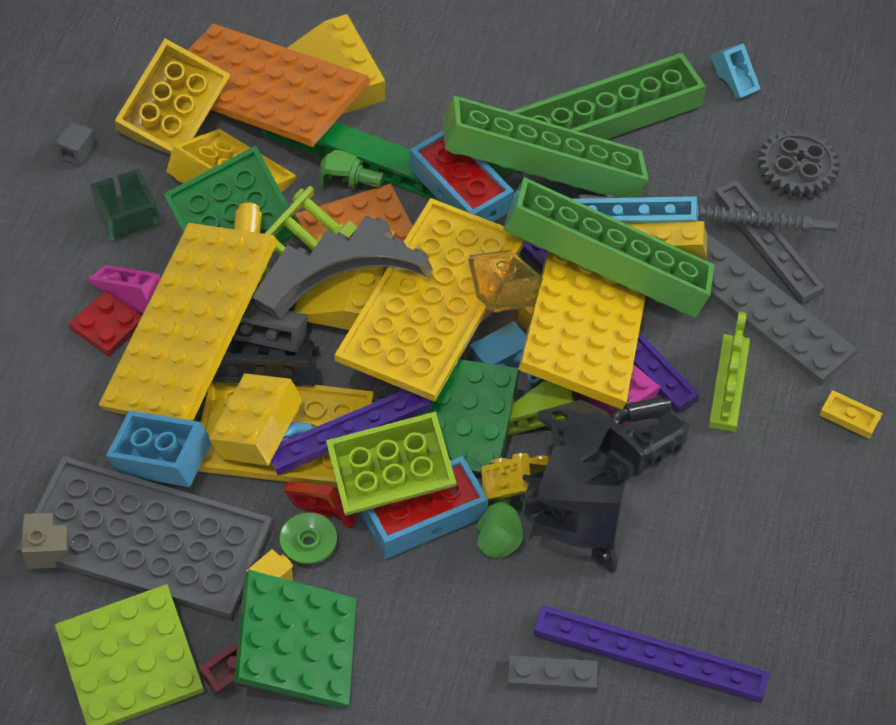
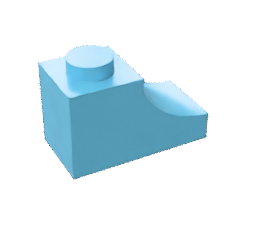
M744 43L730 46L710 55L718 78H722L727 82L736 99L760 90Z

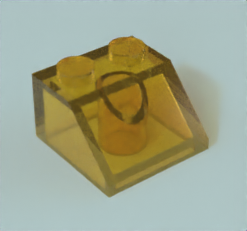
M506 250L469 256L468 261L476 296L486 305L488 310L501 312L534 306L544 278L514 252Z

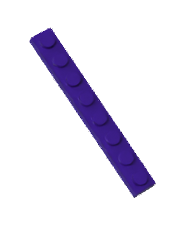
M544 605L541 607L533 635L760 703L762 702L769 672Z

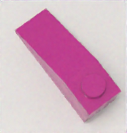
M104 265L89 277L88 281L104 292L106 290L136 312L144 313L161 278L157 273Z

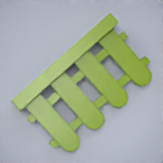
M738 312L734 335H723L709 428L736 432L750 338L743 337L747 313Z

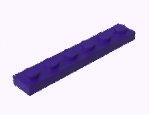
M404 389L282 441L271 462L276 474L280 475L329 454L326 440L416 417L432 410L431 404L427 398Z

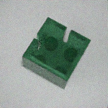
M140 169L117 175L121 194L118 197L112 177L90 184L94 205L110 241L159 225L156 203L149 189H147V184Z

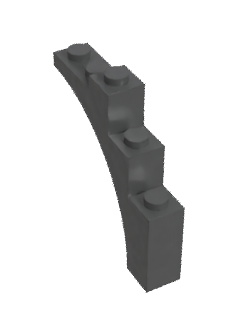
M366 215L351 239L342 233L337 232V234H334L327 230L311 254L301 247L295 249L287 245L252 298L259 309L281 320L290 307L305 293L336 275L361 268L391 267L415 272L427 278L433 268L428 260L429 256L420 249L415 248L412 250L406 247L403 241L393 236L390 225L385 220L378 217L373 219Z

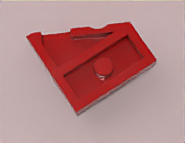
M288 481L283 489L296 508L320 514L329 519L330 515L341 519L343 527L352 529L356 519L353 514L345 516L341 497L333 486L329 484H310L305 481Z

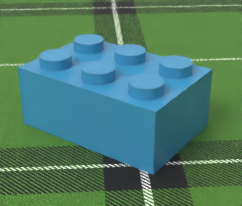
M129 410L106 457L119 473L146 480L190 487L211 445V441L201 422Z

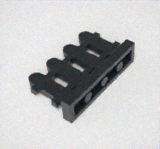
M232 339L212 382L239 383L245 373L291 379L294 385L315 386L317 359L313 355H318L319 346H314L312 340L305 339L298 350L292 352L245 341L244 343H237ZM232 352H241V354H234ZM259 353H268V355H259ZM286 354H295V356H286Z

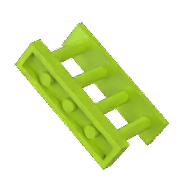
M309 186L305 191L300 189L292 198L294 203L265 234L274 235L275 237L286 226L313 251L318 241L293 219L302 207L334 234L339 232L351 239L357 227L350 221L345 226L337 224L311 200L314 195V189ZM278 241L274 252L280 256L286 247ZM266 266L262 276L265 278L271 269Z

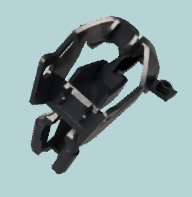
M662 397L626 403L623 409L617 408L611 415L605 410L581 399L538 411L537 419L552 429L554 449L545 471L533 476L523 475L522 479L527 482L529 487L525 492V496H520V500L524 503L522 517L543 510L544 512L535 518L534 530L551 539L571 546L592 549V558L613 574L616 572L618 562L614 548L626 481L632 475H641L642 471L650 466L653 468L657 467L665 457L669 455L676 456L687 441L690 425L671 414L672 404L670 399H663ZM552 415H562L567 420L559 421L554 419ZM660 417L661 423L660 425H650L634 432L632 426L621 425L625 421L630 423ZM563 431L565 445H560L558 432Z

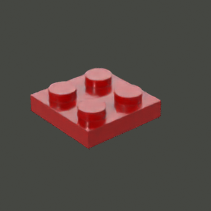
M105 290L69 323V327L72 332L110 357L134 334L142 315Z

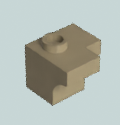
M53 513L24 514L22 555L27 569L56 568L57 559L68 556V526L55 525Z

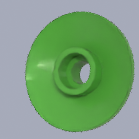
M302 513L292 517L284 524L280 533V545L285 555L301 564H314L323 561L331 555L337 543V533L334 525L329 519L317 513ZM306 541L313 542L311 545H305L304 543Z

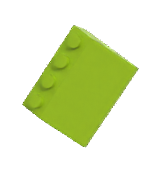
M436 412L326 440L345 516L457 486Z

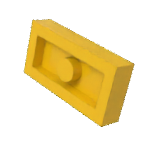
M832 390L819 416L870 439L881 419L882 413Z

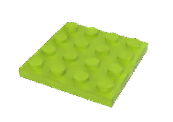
M167 584L55 624L86 725H116L204 692Z

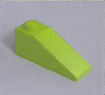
M549 381L540 383L513 403L507 436L546 426L537 419L538 411L576 401L574 391ZM552 415V417L556 420H567L562 415Z

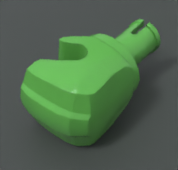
M333 150L324 156L319 169L320 185L323 188L328 180L332 179L333 175L344 176L342 182L348 181V187L351 189H356L360 183L379 189L384 182L385 174L383 172L365 169L363 161L358 159L357 156L340 150Z
M512 496L494 500V504L487 507L476 525V529L481 531L477 538V546L488 557L505 558L515 551L522 542L523 528L520 516L516 509L510 506Z

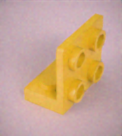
M527 453L513 454L510 460L508 458L493 459V464L482 466L483 491L488 500L493 501L525 493L529 485L522 479L523 475L545 471L549 456L529 458Z

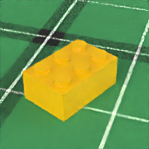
M244 373L209 440L222 459L269 466L303 399L291 379Z

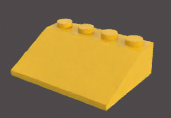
M347 14L324 21L287 47L288 49L369 76L370 84L343 114L386 100L385 79Z
M165 38L115 119V130L136 142L171 155L174 145L194 138L231 74Z
M217 129L174 145L166 172L175 177L178 182L185 183L250 149V147L223 130ZM261 154L281 193L284 192L296 180L297 176Z
M324 232V233H319V236H318V239H317L318 242H319L320 239L323 237V235L325 234V232ZM388 267L356 269L325 280L297 300L294 312L307 314V322L350 330Z

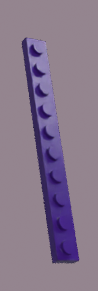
M526 241L522 251L542 271L547 250L538 248ZM639 332L634 365L660 386L658 393L663 399L669 398L672 408L679 413L699 399V393Z

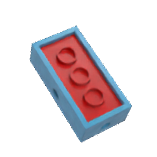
M444 130L410 149V170L440 202L492 222L508 214L514 190L485 161H478L473 157L463 154L458 155L445 150Z
M463 456L450 461L457 486L361 511V515L385 559L480 520L488 507V498Z

